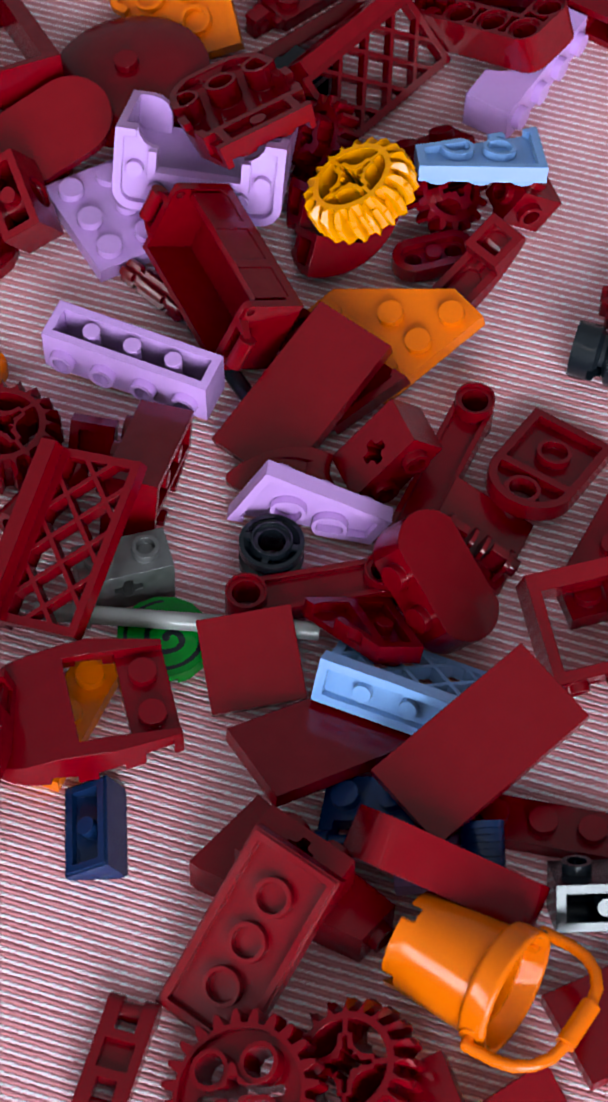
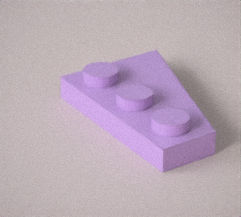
M268 459L229 504L226 520L243 523L244 515L258 517L266 514H277L293 520L297 525L311 527L312 532L317 536L370 545L392 523L393 507L377 502L369 496L359 495L336 486L328 480L318 479L295 470L287 464L277 463Z

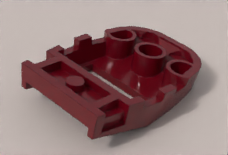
M257 52L231 55L188 75L173 87L168 99L177 117V121L199 155L229 170L235 167L233 159L251 155L257 151L259 146L275 138L287 137L303 124L311 129L317 126L310 100L306 101L303 88L299 82H295L293 72L287 66L280 69L276 68L274 59Z
M85 638L39 651L1 668L6 669L16 684L12 753L2 777L3 780L9 783L23 786L51 785L54 778L78 777L81 783L99 779L100 772L126 765V769L145 764L147 763L146 753L173 745L175 753L184 751L183 730L180 726L160 639ZM102 660V664L114 663L130 734L79 742L63 668L73 667L75 662Z

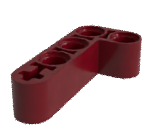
M470 0L414 1V4L446 52L522 73H532L543 69L574 38L567 0H535L521 14Z
M363 804L359 805L342 844L349 851L348 855L471 910L510 925L518 921L535 926L551 889L411 824Z

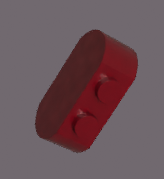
M421 509L381 532L374 546V564L381 574L384 586L391 592L402 611L406 624L410 626L425 649L438 654L454 653L485 638L492 632L499 616V601L452 518L437 510Z

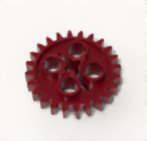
M237 1008L233 1009L230 1023L218 1014L213 1015V1031L211 1032L197 1025L195 1033L198 1042L194 1046L184 1041L179 1043L186 1055L183 1062L178 1060L168 1061L171 1069L177 1072L175 1080L161 1082L163 1088L172 1092V1098L163 1102H202L204 1099L213 1097L218 1099L211 1102H231L229 1099L238 1100V1102H315L316 1095L329 1090V1085L314 1079V1076L322 1072L326 1067L324 1063L316 1058H310L317 1047L307 1039L301 1040L304 1031L292 1023L287 1025V1020L275 1013L268 1018V1014L258 1008H253L249 1017L243 1011ZM273 1056V1066L270 1072L261 1077L263 1063ZM223 1064L224 1069L220 1080L212 1084L215 1070ZM286 1088L285 1094L281 1096H269L271 1095L270 1093H276ZM248 1089L257 1093L258 1095H248Z

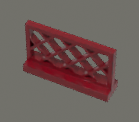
M367 0L288 64L287 67L293 72L295 82L300 83L307 100L318 101L320 93L312 83L318 76L332 79L331 95L341 98L342 82L357 85L356 104L348 102L347 104L355 107L354 113L355 117L359 118V123L354 127V131L360 134L358 138L360 139L452 59L412 0ZM400 9H402L410 21L409 33L395 29V15ZM370 33L384 35L383 54L369 51ZM394 38L408 42V60L393 57ZM418 44L426 46L436 61L430 66L417 63ZM345 54L358 57L357 76L342 73L343 56ZM368 60L383 63L382 82L367 79ZM333 65V70H329L328 68ZM393 66L407 69L406 86L404 88L392 85ZM367 88L381 91V106L378 110L366 107Z
M40 439L0 540V628L12 630L13 627L71 641H78L83 638L146 474L147 466L139 461L66 448L56 440ZM77 463L87 465L91 476L71 488L69 483ZM119 472L128 473L123 488L109 495L104 482ZM96 487L102 501L82 513L76 499ZM69 505L74 519L54 531L53 524L58 511ZM108 513L110 523L107 530L93 539L87 525ZM80 530L85 545L65 557L59 542ZM52 548L57 562L37 574L36 567L42 553ZM91 556L94 564L90 575L76 583L70 568ZM63 574L68 589L48 601L43 585ZM35 591L40 606L25 616L18 615L24 598ZM73 600L76 605V611L70 627L59 625L53 612Z

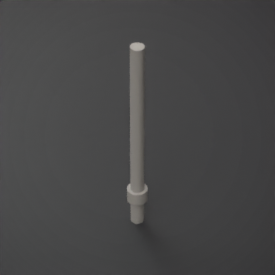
M35 601L34 609L40 606L39 601ZM73 601L54 611L57 622L71 623L76 611V605ZM95 605L87 629H91L92 624L197 632L196 620L224 615ZM294 620L297 639L319 641V626L311 621Z

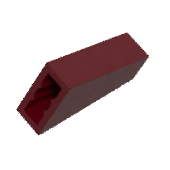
M257 795L189 861L190 884L195 889L215 897L234 864L235 847L271 806L260 795ZM354 873V884L325 918L312 942L360 962L371 950L378 953L390 941L395 930L393 927L395 905Z

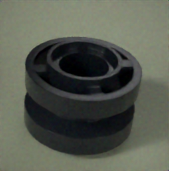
M277 514L261 515L250 520L243 527L239 536V567L241 573H253L258 576L303 569L305 540L301 528L293 520ZM273 550V551H277V552H275V553H269V552H266V551Z

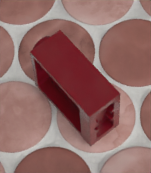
M608 556L525 575L515 587L536 659L572 697L590 692L589 685L607 681L608 685V661L564 671L544 599L603 586L608 601Z

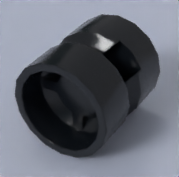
M580 320L572 345L566 375L588 381L595 376H599L602 384L608 386V333L604 325Z

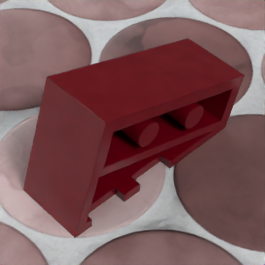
M141 400L134 415L126 416L122 428L121 441L114 440L109 456L139 461L148 468L122 536L156 529V525L164 526L167 511L161 510L169 491H176L190 450L193 410ZM119 472L104 482L109 495L123 488L128 473ZM108 513L100 516L99 535L108 528L110 523Z

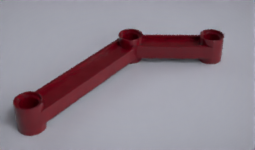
M469 382L457 390L455 400L436 434L443 449L430 461L425 470L412 478L393 513L392 523L389 526L421 509L438 511L455 478L459 477L463 480L484 438L491 431L496 398L489 386L479 382ZM373 552L366 559L258 576L253 573H239L230 578L225 586V615L291 604L293 620L305 618L302 614L305 597H389L395 606H398L383 582L378 580L381 579V574L374 564ZM241 602H251L252 604H241Z

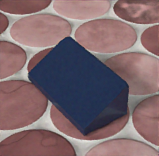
M105 775L99 779L66 788L65 878L71 881L126 877L128 874L127 801L124 787Z

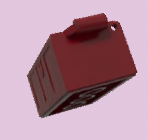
M177 183L169 193L163 186L153 185L139 212L140 217L144 219L148 235L143 249L200 348L224 356V370L267 369L304 305L230 184Z

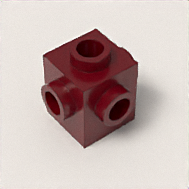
M548 177L547 183H533L529 186L493 182L485 191L493 207L492 212L510 226L534 232L562 204Z

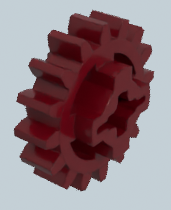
M320 94L317 102L310 100L317 126L312 129L305 124L298 127L291 163L295 165L292 172L294 176L308 180L317 176L315 168L317 166H324L328 162L327 156H335L340 152L341 146L347 149L352 146L353 141L359 138L360 134L354 131V127L359 123V118L352 116L355 107L347 104L348 100L331 94L329 96Z
M412 156L410 159L414 164V156ZM417 178L419 188L413 192L416 200L406 206L408 210L417 209L419 213L416 217V222L418 224L428 221V232L430 233L445 230L465 231L471 228L472 222L481 219L477 209L485 207L487 202L480 197V192L487 190L488 186L474 185L469 182H447L442 185H435L426 181H418Z

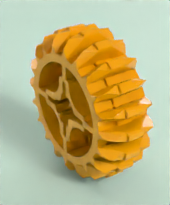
M372 136L365 143L355 140L351 147L345 149L341 146L338 154L327 156L328 162L324 166H317L315 168L317 176L307 181L309 189L303 194L306 200L304 207L307 210V215L318 232L332 239L335 243L344 240L348 245H351L358 238L366 242L370 235L374 233L381 236L382 229L388 225L396 226L395 219L400 215L408 214L406 205L416 200L413 192L419 188L417 182L418 174L410 157L397 143H391L387 138L377 141Z

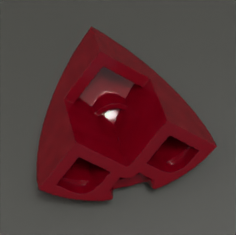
M292 176L288 193L286 223L287 227L295 230L297 234L294 248L291 250L292 258L297 268L306 277L326 278L347 273L374 256L390 237L395 228L392 225L382 229L381 236L377 233L370 235L366 242L358 238L351 245H348L344 240L335 243L332 239L319 233L307 215V210L304 207L306 200L303 194L309 189L308 179ZM399 216L395 219V225L399 219Z

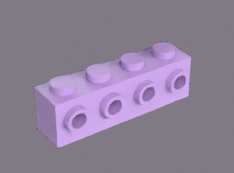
M62 300L59 301L41 333L45 363L63 374L72 373L87 378L100 387H112L127 392L140 401L146 400L193 410V416L208 420L225 388L224 356Z

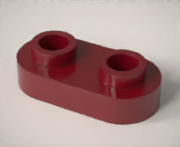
M445 230L403 240L392 251V271L396 277L410 283L442 277L467 251L464 242L470 235L460 230Z

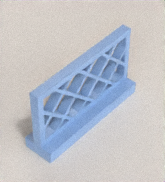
M339 640L332 651L326 650L320 658L310 699L413 735L483 676L486 671L423 650L420 663H411L414 664L412 666H405L403 663H400L398 666L377 668L373 665L375 664L374 662ZM448 677H451V678H454V679H457V680H460V681L450 682V680L448 679ZM430 679L432 684H423L418 680Z

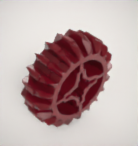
M3 379L0 382L1 495H3L7 486H14L20 491L41 438L56 440L61 445L64 442L61 417L58 414V410H54L50 397L41 398L37 387L25 392V387L21 381L13 388H8ZM36 434L34 439L27 446L24 447V445L29 442V437Z
M347 997L344 1007H341L336 1002H328L327 1017L325 1018L318 1013H310L313 1027L309 1032L301 1029L304 1031L301 1040L307 1039L316 1045L317 1049L310 1058H316L324 1063L326 1067L322 1072L314 1076V1079L335 1086L336 1096L341 1098V1102H409L407 1099L410 1093L424 1092L422 1084L414 1080L415 1075L427 1070L425 1063L415 1058L424 1048L418 1039L412 1037L415 1032L412 1024L405 1019L400 1020V1013L391 1006H384L382 1008V1004L375 999L367 998L362 1003L355 997ZM368 1032L378 1033L381 1036L386 1047L387 1057L380 1058L372 1053V1045L367 1043ZM325 1093L316 1095L315 1102H328Z

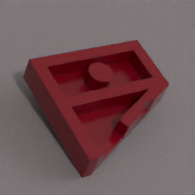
M305 597L302 610L305 618L375 664L393 667L400 665V663H420L424 646L410 626L406 624L405 619L389 597Z

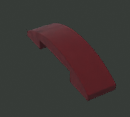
M493 212L464 242L467 251L430 289H456L476 308L510 267L524 245L525 237Z

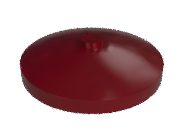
M129 16L101 23L77 36L60 53L64 76L74 75L90 79L98 84L108 96L113 109V121L110 130L111 134L103 147L114 148L115 126L134 90L155 92L169 99L171 90L178 82L211 64L204 44L195 33L172 20L154 16ZM174 113L173 127L182 128Z

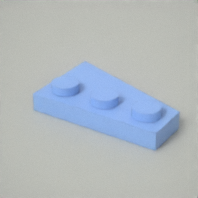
M537 127L524 128L521 137L505 139L503 132L488 134L485 142L473 144L467 139L457 138L416 144L414 150V164L418 174V181H426L430 184L442 185L447 182H469L474 185H487L491 182H506L518 186H529L533 183H547L549 167Z

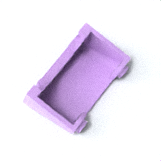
M133 91L115 126L112 192L118 203L129 209L141 210L152 186L156 184L163 186L170 193L173 186L177 183L230 184L256 227L268 226L279 218L285 198L298 127L294 133L287 137L275 138L259 146L257 151L251 155L233 159L235 167L229 170L202 158L183 128L173 127L174 112L170 106V101L165 96L155 92Z

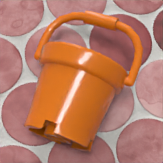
M426 891L413 901L412 904L423 911L414 921L401 917L396 925L382 961L381 971L392 976L382 980L384 985L405 995L458 1030V1034L461 1037L460 1049L491 1067L510 1073L537 1072L556 1064L567 1052L575 1050L600 1012L598 1004L604 990L602 970L590 951L575 940L547 926H540L538 928L518 921L510 925L451 902L433 892ZM551 943L579 959L589 973L590 990L587 998H582L555 1039L556 1045L549 1052L533 1059L514 1060L496 1054L518 1030L531 1008L548 965Z

